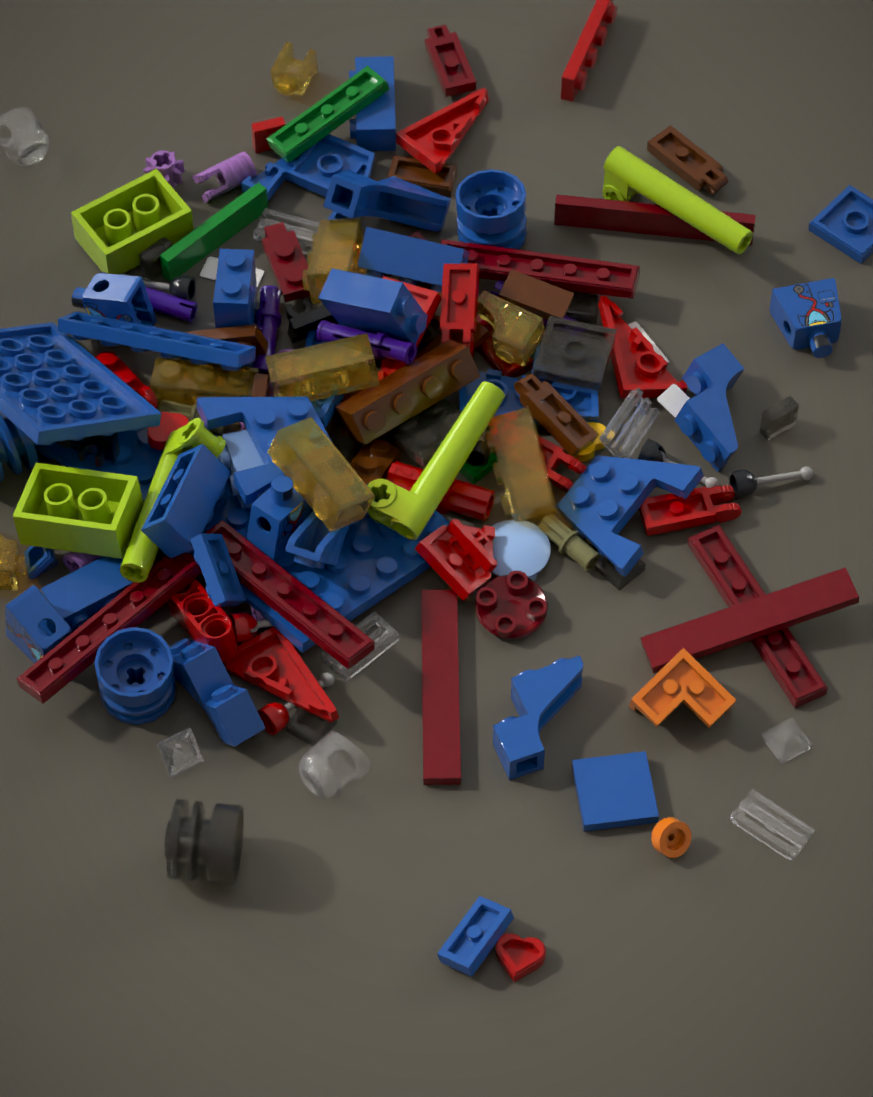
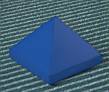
M30 546L24 552L28 578L34 580L58 564L55 549Z

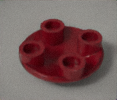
M513 571L509 575L492 579L479 589L476 594L475 609L479 622L488 632L501 638L517 639L532 634L542 625L547 615L548 603L544 591L536 582L529 579L522 571Z

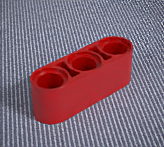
M196 578L167 601L172 616L192 640L214 646L222 662L228 661L236 655L238 645L230 618L221 607L214 606L207 591Z

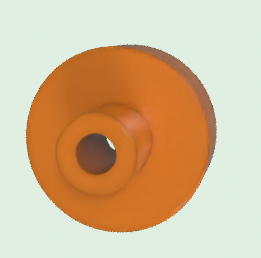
M664 818L653 828L651 836L652 845L657 852L669 858L679 857L690 846L691 830L686 823L676 818Z

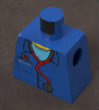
M98 273L94 275L87 288L77 287L72 294V305L86 309L87 314L154 326L157 321L143 279L139 276Z
M835 278L772 289L769 311L790 347L795 350L810 347L813 356L816 358H824L830 355L833 351L831 343L839 340L842 323Z
M280 475L275 477L271 482V487L255 500L251 506L247 540L273 561L277 562L287 553L285 549L290 536L315 508L311 491L288 476Z
M32 585L5 606L6 636L33 663L40 660L72 633L70 626L35 585Z

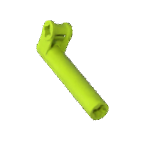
M621 146L614 148L608 155L603 167L605 171L602 190L604 199L629 202L635 194H641L738 255L743 253L749 246L753 237L752 231Z
M481 382L410 491L386 479L371 481L364 491L370 518L395 530L407 539L417 540L505 399L504 392L490 382Z
M200 418L193 419L187 425L172 431L168 436L120 566L121 575L129 581L140 583L148 578L159 547L141 529L178 455L203 444L218 458L225 448V439L221 436L216 437L204 427V421Z

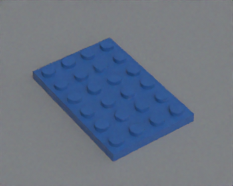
M53 322L0 329V412L37 445H51L53 442L64 440L79 441L84 439V437L96 435L111 436L116 432L129 430L142 431L145 428L160 425L161 412L69 335L58 332V326Z

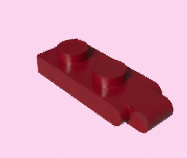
M446 24L427 28L428 38L424 39L425 47L445 97L475 91L476 80L457 33H449Z
M284 222L264 227L266 238L261 239L262 246L279 290H281L284 302L317 294L315 281L294 230L287 232Z

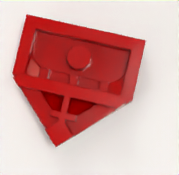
M452 519L448 526L442 525L421 540L415 548L463 601L489 581L491 572L497 566V560L493 558L495 527L484 525L481 529L463 525L458 519Z

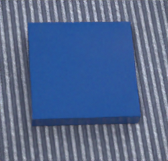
M849 185L809 223L808 230L862 264L873 253V199Z
M646 751L572 760V771L584 832L658 823L659 814Z

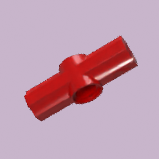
M396 461L392 463L388 471L387 480L410 491L424 469ZM455 479L436 511L439 514L453 511L485 521L492 511L495 491Z

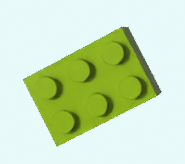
M157 169L71 212L75 239L99 269L107 274H123L162 254L194 230L192 210Z
M35 463L12 517L20 544L123 559L144 501L137 476Z

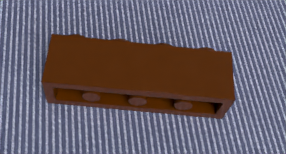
M448 340L415 359L412 364L403 366L335 406L348 437L366 445L481 376L468 346Z

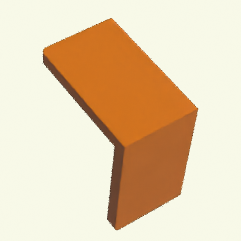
M683 648L631 698L629 707L633 711L638 709L657 728L683 702L710 728L725 712L728 713L733 708L736 699Z

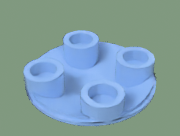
M511 519L493 525L492 527H495L493 558L497 560V566L491 574L503 576L509 575L513 571H522L529 579L535 580L537 573L546 566L550 558L551 546L547 535L535 524L524 520Z

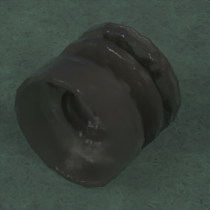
M177 799L174 803L165 835L164 849L168 878L180 880L186 863L187 880L195 882L200 866L206 865L209 883L235 885L239 873L243 846V806L216 803L211 819H205V808L202 801H195L191 817H189L188 801Z

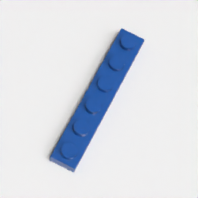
M77 311L58 318V332L71 334V338L74 340L96 339L100 340V344L104 346L126 345L130 346V350L134 352H149L151 350L160 352V356L164 358L186 357L190 358V362L194 364H221L222 369L229 371L240 370L242 366L255 360V346Z

